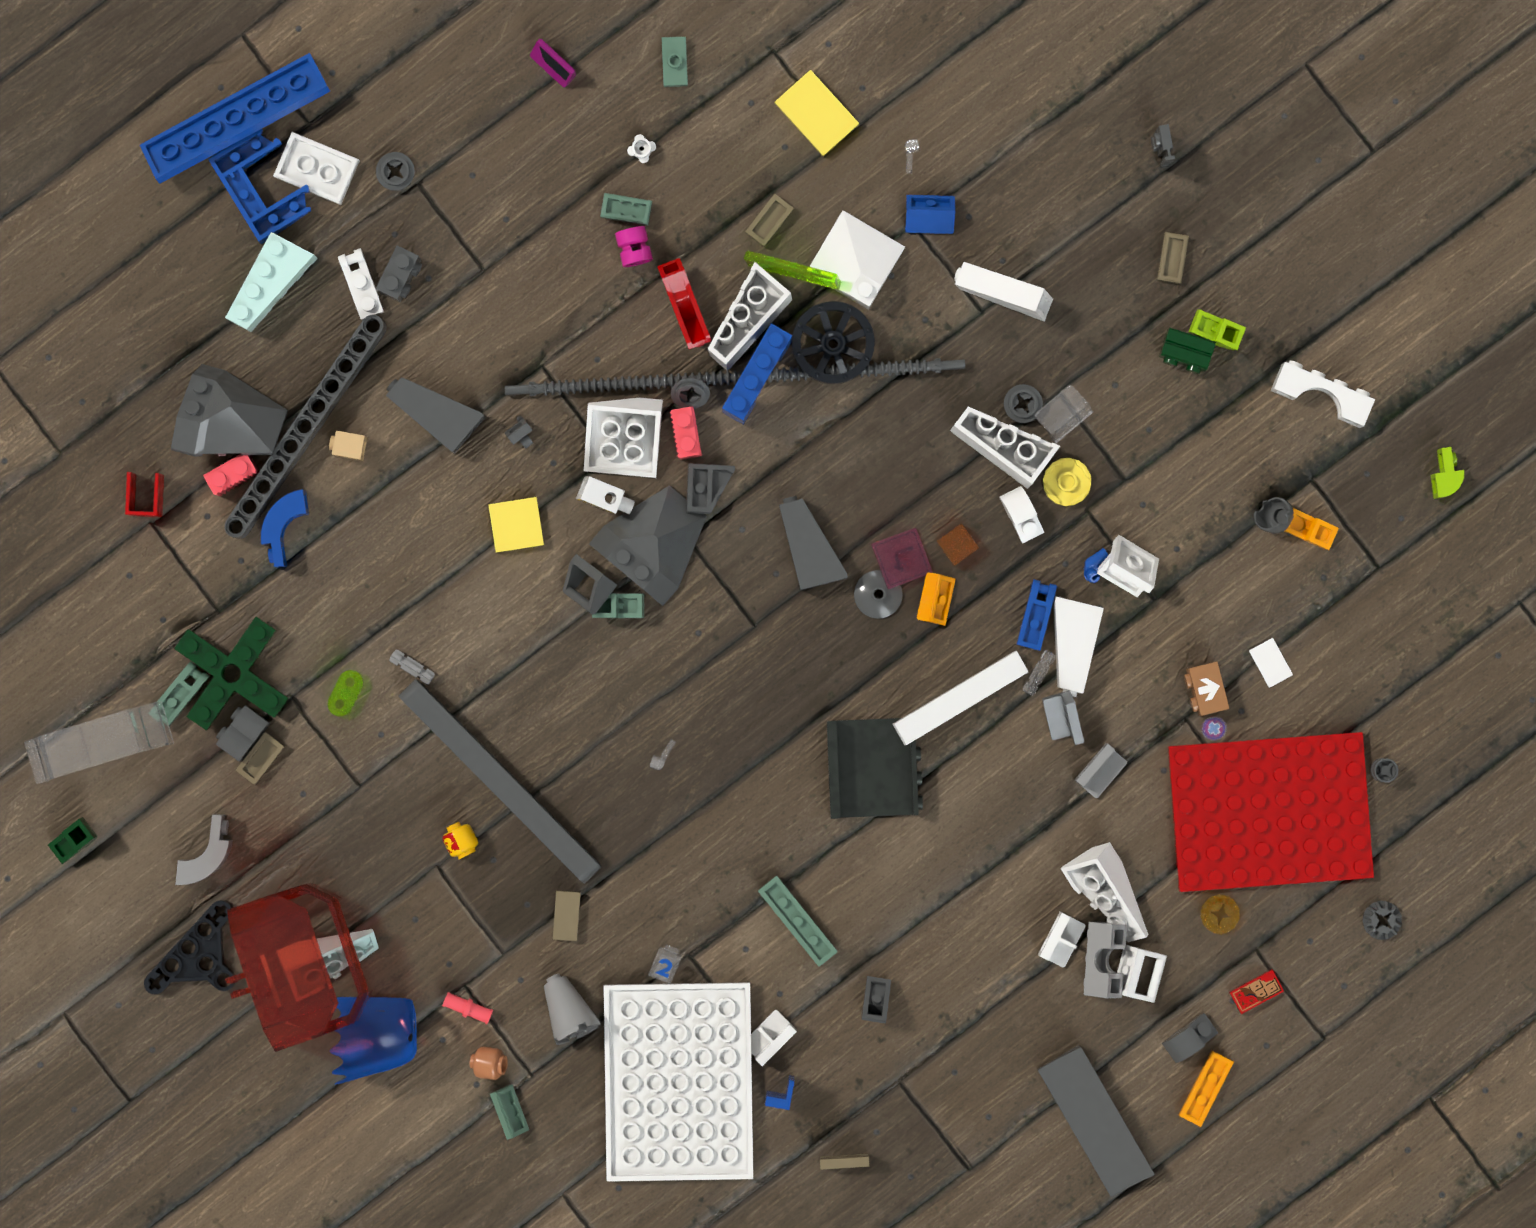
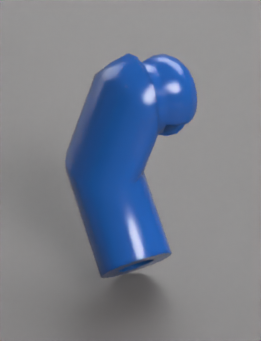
M1104 548L1085 561L1084 577L1090 583H1096L1100 579V575L1097 574L1098 567L1108 556Z

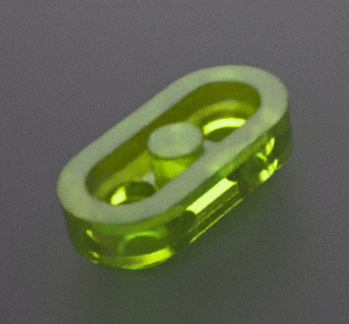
M347 670L340 675L328 700V709L333 715L345 716L351 712L364 684L363 677L359 672ZM350 677L355 681L352 687L346 684V680ZM339 699L344 702V706L341 709L336 707V701Z

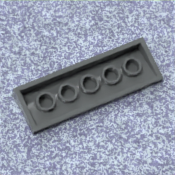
M1080 1045L1037 1069L1111 1197L1155 1175Z

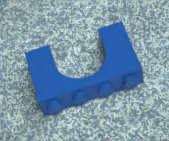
M772 323L770 324L723 405V414L742 425L745 424L756 405V400L777 363L781 362L792 343L791 334Z

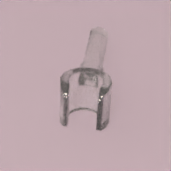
M917 139L908 140L905 143L907 157L906 173L912 174V153L920 151Z
M670 740L661 757L653 754L650 768L661 770L664 767L668 754L676 744L674 740Z

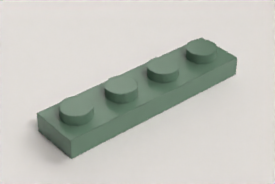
M777 875L758 890L818 967L838 952Z

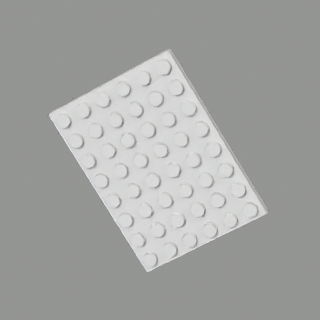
M750 982L604 985L607 1181L753 1179Z

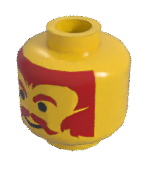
M457 822L446 828L448 832L443 835L442 839L450 856H457L458 859H461L476 851L475 847L478 845V840L469 824L461 826L460 822Z

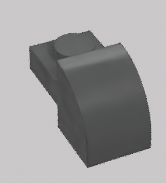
M1203 1013L1184 1028L1176 1031L1162 1045L1175 1063H1178L1202 1049L1205 1043L1218 1034V1031L1205 1013Z

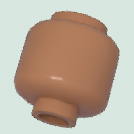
M480 1047L475 1054L471 1055L470 1068L473 1069L475 1076L478 1078L497 1080L507 1070V1056L504 1055L501 1049Z

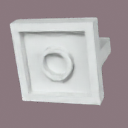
M1118 535L1113 541L1111 553L1098 567L1097 574L1138 597L1143 591L1150 593L1154 588L1159 558Z

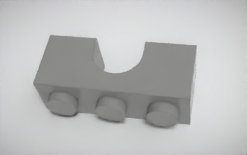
M1089 922L1087 954L1085 957L1084 995L1101 998H1122L1123 973H1116L1111 969L1109 956L1114 949H1125L1127 925Z

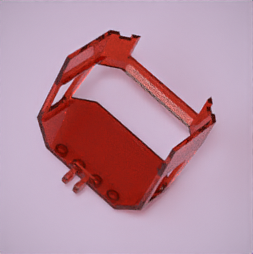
M313 883L287 889L227 910L231 936L243 973L231 976L225 980L227 984H232L246 978L248 988L238 989L230 993L231 998L251 993L263 1031L275 1052L357 1022L373 991H369L338 900L342 897L324 890ZM305 894H310L328 903L358 991V997L350 1014L331 1020L339 1003L307 909L289 901Z

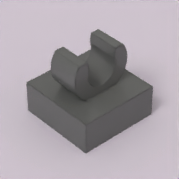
M524 418L504 432L513 445L520 441L526 449L533 444L527 435L532 431V428Z

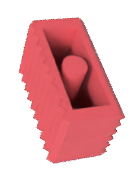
M694 407L671 410L670 418L674 430L673 434L675 435L678 459L701 457Z
M240 454L203 476L213 494L222 497V494H226V491L230 492L235 486L243 485V482L256 477V474L258 475L260 471L251 455Z

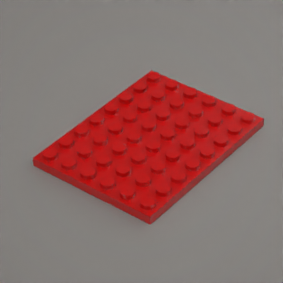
M1363 732L1168 746L1179 892L1374 878Z

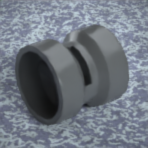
M1379 758L1371 764L1370 773L1376 781L1387 783L1395 780L1398 776V766L1392 759Z

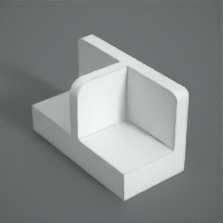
M1059 912L1038 955L1061 967H1065L1073 950L1077 948L1076 944L1085 928V924Z
M774 1010L751 1033V1053L755 1056V1060L763 1066L797 1032V1029L778 1010Z

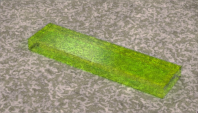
M746 251L744 256L745 262L750 267L756 262L765 271L837 290H839L841 280L836 273L752 251Z

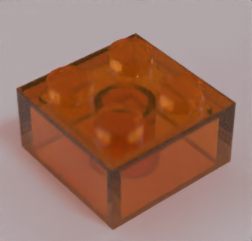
M962 523L937 541V544L953 566L979 549Z

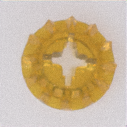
M1212 896L1202 906L1201 920L1204 926L1213 933H1228L1236 927L1240 920L1239 907L1228 896ZM1222 904H1224V912L1230 918H1222L1218 925V917L1210 912L1219 911L1222 908Z

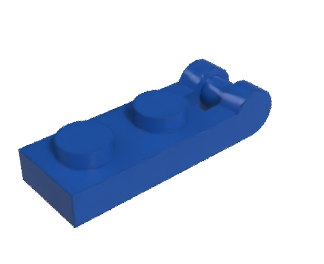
M1033 579L1016 645L1041 651L1057 585L1051 583L1045 585L1041 584V581ZM1038 593L1046 595L1045 602L1036 599Z

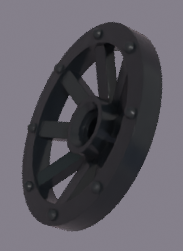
M837 301L820 303L807 310L798 320L792 336V350L798 366L810 378L825 384H842L858 377L869 365L875 346L873 329L865 315L852 305ZM829 311L844 313L836 331H832L827 315ZM820 315L825 335L808 327L807 323L815 316ZM850 317H853L862 329L843 337V331ZM802 332L821 342V344L801 349ZM862 337L866 339L865 353L845 346V344ZM835 341L838 346L831 348L829 347V342ZM824 352L816 369L805 359V356ZM841 353L858 359L860 362L847 372ZM831 357H834L840 374L830 375L823 373Z

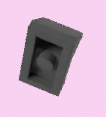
M867 976L861 1012L862 1020L886 1024L891 987L890 979Z

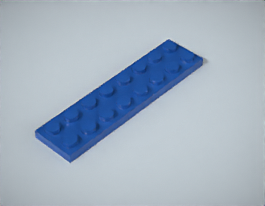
M308 53L140 144V147L155 179L160 184L327 94L330 90L312 55Z

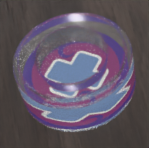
M1209 717L1202 724L1203 735L1212 741L1222 739L1227 732L1226 723L1220 717Z

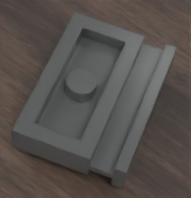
M1169 124L1159 126L1154 133V137H1151L1153 152L1157 151L1158 157H1162V162L1159 164L1160 168L1169 167L1175 160V155L1171 156L1170 154L1173 144Z

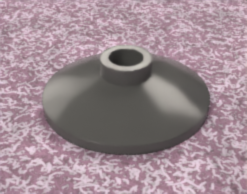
M882 570L870 571L864 574L855 586V603L859 610L868 617L876 619L886 618L892 615L901 604L903 596L901 585L897 583L899 582L897 578L889 572L885 571V576ZM879 589L883 592L881 599L875 598V590Z

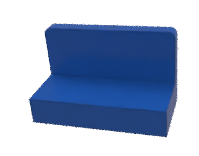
M906 195L905 231L907 233H954L955 196Z
M789 1075L786 1094L773 1091L766 1092L765 1106L785 1110L790 1109L794 1076Z

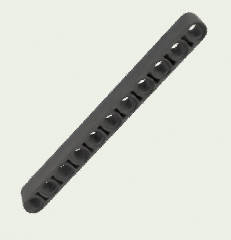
M366 316L275 448L273 455L268 458L226 520L224 529L229 536L243 539L255 526L385 335L387 326L379 316ZM373 321H378L380 323L379 330L375 333L369 332V324ZM365 341L366 349L361 353H357L355 351L356 343ZM345 361H351L353 364L352 370L348 373H343L341 370V366ZM332 381H337L339 384L338 390L334 393H329L328 384ZM318 401H324L325 409L321 413H315L314 405ZM305 421H310L311 430L307 433H302L300 430L301 424ZM291 441H296L298 444V448L294 453L287 452V445ZM277 461H282L284 469L281 473L276 474L273 471V465ZM268 481L270 483V490L262 494L259 486L262 482ZM254 501L257 508L254 513L248 514L246 505L248 502ZM241 521L243 525L242 531L234 534L232 531L233 524Z
M415 679L398 695L582 883L585 884L602 867L421 682Z

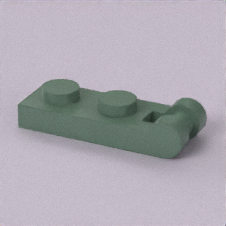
M189 662L147 714L165 729H168L197 692L206 684L210 676L206 672L202 673L199 671L195 663ZM189 676L196 680L192 686L185 681Z

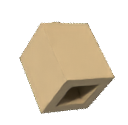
M336 431L335 436L332 435L330 438L329 450H332V455L336 457L363 461L367 437Z

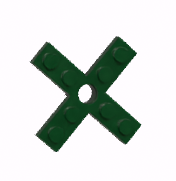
M255 617L228 656L192 630L187 629L174 649L214 677L186 717L207 731L236 691L267 714L276 718L289 697L252 673L250 669L277 630L260 618ZM229 665H236L241 671L239 680L233 683L227 681L224 676L225 669Z

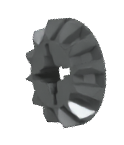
M391 152L379 160L376 166V176L379 183L386 189L391 191L403 190L411 184L415 176L414 165L405 154ZM388 165L394 168L401 166L400 173L403 178L397 176L390 178L392 172Z
M695 375L693 378L684 376L682 380H676L675 385L671 387V398L681 408L694 407V409L703 406L710 396L709 386L706 385L704 379L699 380ZM693 387L694 392L687 397V391Z
M1020 384L1011 388L1004 399L1006 414L1013 421L1019 423H1028L1036 419L1043 406L1040 393L1034 387L1026 384ZM1017 395L1023 400L1032 398L1027 405L1029 413L1026 410L1024 411L1023 408L1014 409L1019 403Z
M1377 901L1366 908L1363 914V926L1371 937L1378 940H1386L1397 935L1402 926V915L1392 903ZM1375 913L1381 916L1387 914L1388 918L1386 921L1390 927L1380 925L1375 928L1379 922Z

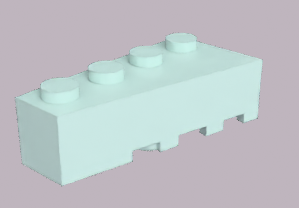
M271 232L225 318L252 332L272 310V307L283 298L289 288L301 278L308 267L318 258L314 254Z

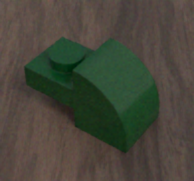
M81 817L61 832L62 834L50 842L48 846L61 864H64L83 848L89 846L98 836L84 817Z

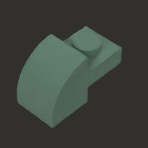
M611 593L600 609L592 615V618H644V594Z

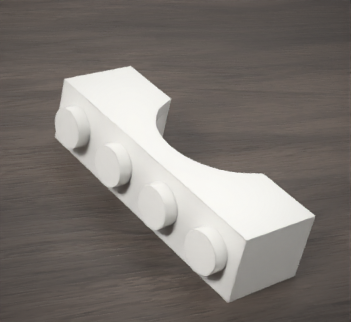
M1292 360L1289 363L1284 362L1281 364L1271 388L1272 392L1294 400L1301 393L1308 390L1322 391L1333 399L1337 407V418L1358 428L1364 427L1375 399L1369 397V392L1359 388L1356 391L1347 388V383L1338 379H1334V382L1325 379V374L1316 370L1308 372L1302 369V364Z

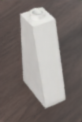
M963 262L962 267H959L955 274V285L960 290L1045 322L1053 298L1044 288Z
M1054 597L1057 687L1063 689V692L1070 690L1072 696L1077 697V693H1084L1104 608Z

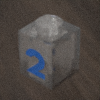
M665 945L664 948L659 947L648 976L671 984L682 955L678 954L679 949L670 945Z

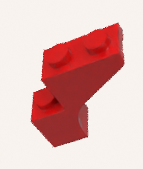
M680 258L657 266L688 349L701 347L705 343L711 342L709 332Z

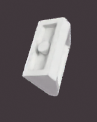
M1126 945L1117 973H1123L1122 995L1155 1003L1167 956ZM1145 956L1156 958L1147 995L1135 992Z

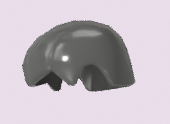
M1279 497L1263 501L1262 508L1254 513L1255 524L1261 530L1272 534L1284 532L1294 517L1292 505L1284 498Z

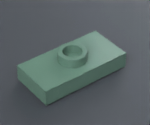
M662 37L664 87L688 86L686 37Z
M604 193L600 217L648 226L652 201Z
M508 1085L490 1094L507 1140L529 1131L513 1085Z

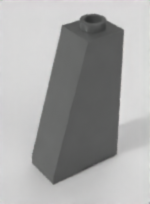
M402 377L399 381L397 379L393 380L386 389L388 391L386 396L454 454L486 418L477 410Z
M797 496L782 499L784 504H780L779 508L800 590L847 579V572L804 500H798Z

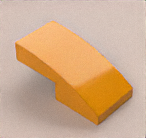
M1293 508V520L1284 532L1330 550L1339 528Z

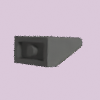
M576 554L570 561L563 593L593 615L600 609L617 584ZM586 574L595 580L590 600L575 590Z

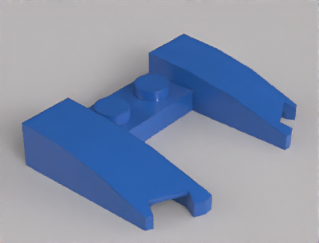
M263 129L243 138L208 159L260 244L266 242L271 232L277 235L311 212V207H306L305 193H310L307 184L266 208L244 172L246 168L282 145L281 141L277 138L271 142L261 135Z

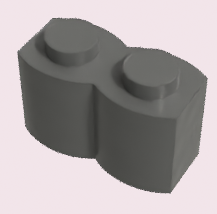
M246 705L235 710L231 716L233 720L228 728L224 726L216 736L218 739L216 745L239 762L244 760L270 725L269 721Z

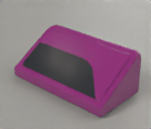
M539 38L530 53V57L565 88L576 77L575 69Z

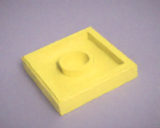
M537 497L488 504L496 553L544 545Z

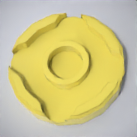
M1061 458L1051 463L1046 469L1043 477V489L1047 497L1055 504L1073 506L1083 501L1089 494L1091 475L1087 467L1079 460Z

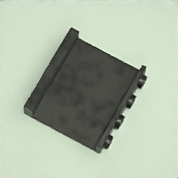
M902 718L827 721L831 819L919 815V810H923V796L918 795V786L922 785V772L917 771V761H921V748L916 747V740L908 745L903 744L893 726V723Z

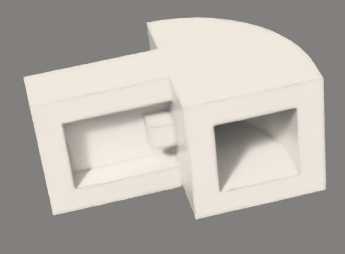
M1021 486L1000 496L1006 513L1012 521L1022 543L1044 533L1037 518V513Z

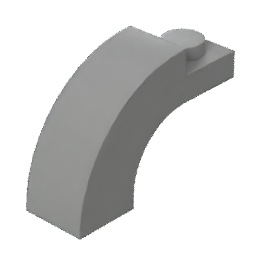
M212 815L209 844L201 856L194 860H178L175 885H187L204 880L213 875L224 864L233 840L223 839V836L227 835L229 821L225 820L226 815Z

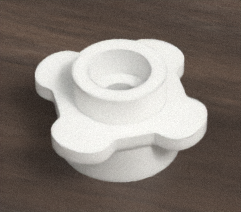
M639 134L635 136V141L632 146L628 147L627 152L630 156L637 157L641 163H647L651 152L656 150V144L653 141L649 142L643 135ZM644 147V150L640 151L639 148Z

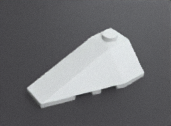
M1110 842L1092 847L1062 866L1061 870L1072 888L1078 894L1082 892L1091 901L1090 906L1094 910L1098 908L1107 917L1108 923L1127 925V942L1143 939L1148 936L1123 863Z

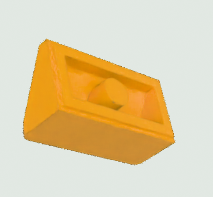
M930 572L926 574L917 614L918 620L943 626L946 625L955 578Z

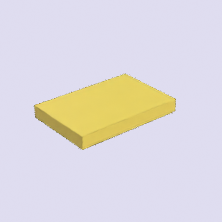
M811 70L775 101L777 107L823 157L859 125V122Z

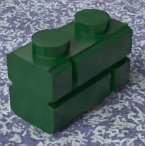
M1169 327L1166 331L1159 357L1163 358V363L1177 367L1179 363L1187 366V371L1200 374L1201 371L1205 372L1208 369L1216 342Z

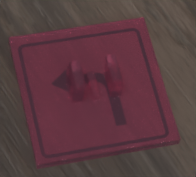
M916 528L871 544L887 589L926 576L928 572L933 573Z

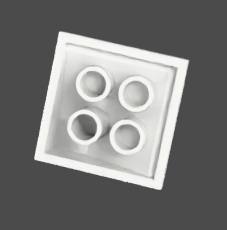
M842 211L806 273L869 310L905 246L847 212Z
M630 398L588 403L584 471L656 478L663 400Z

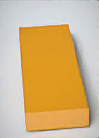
M1211 1050L1179 1113L1180 1117L1200 1127L1202 1126L1234 1061Z

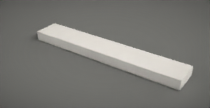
M1014 651L893 723V726L903 744L908 745L1028 673V670L1018 652Z

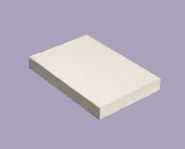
M292 132L273 177L298 188L307 184L310 193L341 205L360 160Z

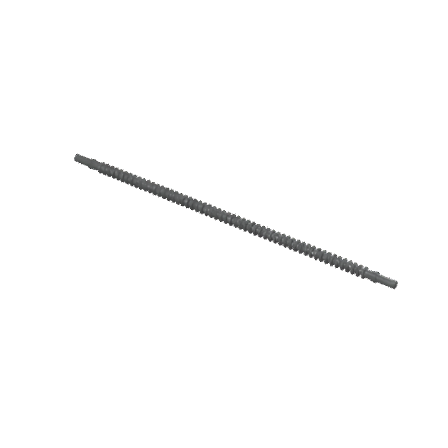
M935 358L934 361L928 362L923 359V362H919L917 359L914 363L912 360H909L908 363L902 360V363L895 361L894 364H891L890 361L884 364L882 361L879 365L874 362L873 365L869 363L867 368L860 374V377L862 378L865 374L868 377L871 374L877 377V374L884 376L885 373H888L889 376L895 373L897 376L900 372L903 375L906 372L912 375L913 372L919 374L920 371L926 374L927 371L941 373V370L965 369V359L941 361L940 358ZM848 363L845 365L847 372L856 366L855 363L852 366H849ZM834 364L831 367L826 365L823 373L830 375L840 374ZM797 366L796 369L790 367L789 370H786L785 367L782 370L775 368L767 380L770 383L772 380L779 382L780 379H783V382H786V379H790L792 382L795 378L797 381H800V378H804L807 381V378L810 377ZM729 370L726 373L719 371V374H716L715 371L712 374L705 372L704 375L699 372L695 376L699 380L704 379L708 386L710 383H713V386H716V383H720L721 386L723 383L730 385V382H734L736 385L743 370H740L739 373L736 370L733 373H730ZM692 372L691 375H687V373H684V376H686L687 378H693L694 373ZM678 373L677 376L670 374L669 377L666 374H663V377H659L657 374L656 377L649 375V378H645V375H643L642 378L635 376L634 379H631V376H628V379H624L622 376L621 379L614 377V380H610L608 377L607 380L600 378L599 381H596V378H593V381H589L587 378L586 381L579 379V382H575L574 379H572V382L565 380L564 383H561V380H558V383H554L552 380L549 384L547 381H544V384L529 382L528 385L505 386V395L530 394L531 397L540 393H544L545 396L548 393L555 395V392H558L559 395L562 392L569 394L570 391L573 394L576 391L582 394L583 391L590 393V390H593L596 393L597 390L604 392L605 389L608 392L611 389L617 392L618 389L625 391V388H628L631 391L632 388L639 390L640 387L643 390H646V387H650L652 390L653 387L660 389V386H664V389H666L667 386H674L676 380H682L684 376Z

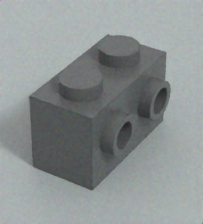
M396 246L376 290L401 303L403 298H407L412 286L409 284L413 276L417 277L421 270L422 264L420 262L422 259L418 255Z

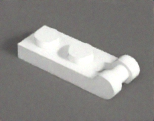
M361 248L354 250L353 254L338 256L360 319L363 320L368 315L384 313ZM358 262L360 269L351 271L349 265Z

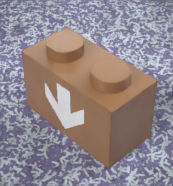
M1218 662L1186 669L1187 674L1184 675L1187 689L1191 688L1193 698H1190L1193 712H1197L1198 716H1203L1229 709Z

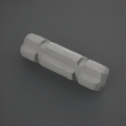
M395 650L389 660L396 666L398 664L401 665L400 668L415 678L420 677V681L424 684L429 685L435 676L433 671L428 668L426 670L423 669V665L409 656L407 658L404 657L405 654L399 650Z

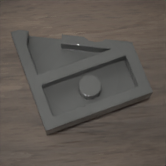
M689 463L686 513L711 514L734 473L735 466Z

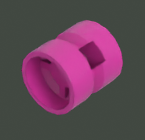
M645 226L628 228L615 233L618 248L623 250L620 253L623 267L638 266L653 260L650 246L645 244L648 241ZM637 247L638 250L632 251V248Z

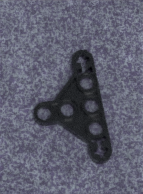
M219 900L213 903L155 966L144 980V988L148 993L154 995L162 993L172 982L207 980L219 991H228L234 987L236 975L224 964L222 927L233 915V906L230 902ZM225 905L227 907L225 910L227 915L226 917L221 915L217 918L216 922L220 923L217 926L207 916L210 914L211 917H214L218 913L216 907ZM202 922H207L211 925L212 931L210 935L203 936L199 933V925ZM191 940L195 944V950L192 954H186L183 951L182 944L184 941ZM203 957H209L213 961V967L208 971L200 966V960ZM170 958L178 961L179 967L175 972H170L166 968V962ZM160 968L170 979L167 980L164 977L159 982L161 988L156 987L153 989L151 988L152 981L150 979H156L162 974L158 972ZM221 973H227L231 977L229 986L223 987L218 983V977Z

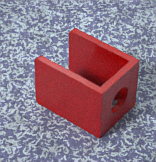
M127 472L125 515L162 517L163 474L155 473L153 512L135 511L136 474Z

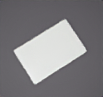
M1273 638L1249 650L1269 688L1293 675Z

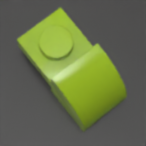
M1199 309L1196 311L1188 332L1214 341L1216 346L1238 350L1246 327Z
M1451 447L1437 450L1440 473L1431 475L1434 499L1443 498L1455 493L1464 480V470L1454 471V467L1457 466L1456 453L1452 452Z

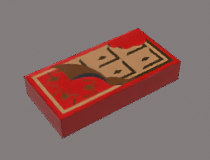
M1271 969L1231 990L1229 993L1240 1014H1243L1284 992Z

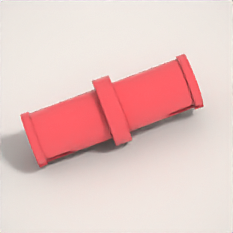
M450 992L447 993L442 1005L462 1013V1017L466 1018L469 1016L485 1024H488L493 1012L492 1009L474 1003L473 999L469 998L466 1000Z

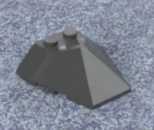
M201 364L191 376L177 414L171 450L194 457L203 456V454L226 456V454L241 453V455H273L288 411L226 370Z
M670 485L633 507L630 514L624 513L604 525L589 543V545L662 606L679 588L707 517L704 514L686 513L687 499Z

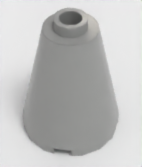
M556 974L546 979L547 983L544 985L556 1045L570 1042L569 1038H581L597 1029L598 1025H601L599 1019L566 976L561 977L560 974Z

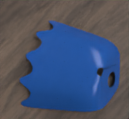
M337 997L328 999V1003L338 1008L341 1012L340 1017L328 1025L329 1029L341 1035L339 1043L330 1049V1053L339 1056L343 1060V1064L332 1071V1074L346 1076L345 1079L335 1084L400 1067L415 1057L417 1052V1026L415 1008L411 999L392 997ZM412 1033V1041H409L408 1037Z

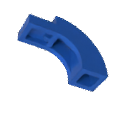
M297 490L283 496L270 508L264 519L261 530V544L271 545L272 549H268V557L270 563H274L276 568L287 567L284 547L286 528L294 519L309 515L306 490Z

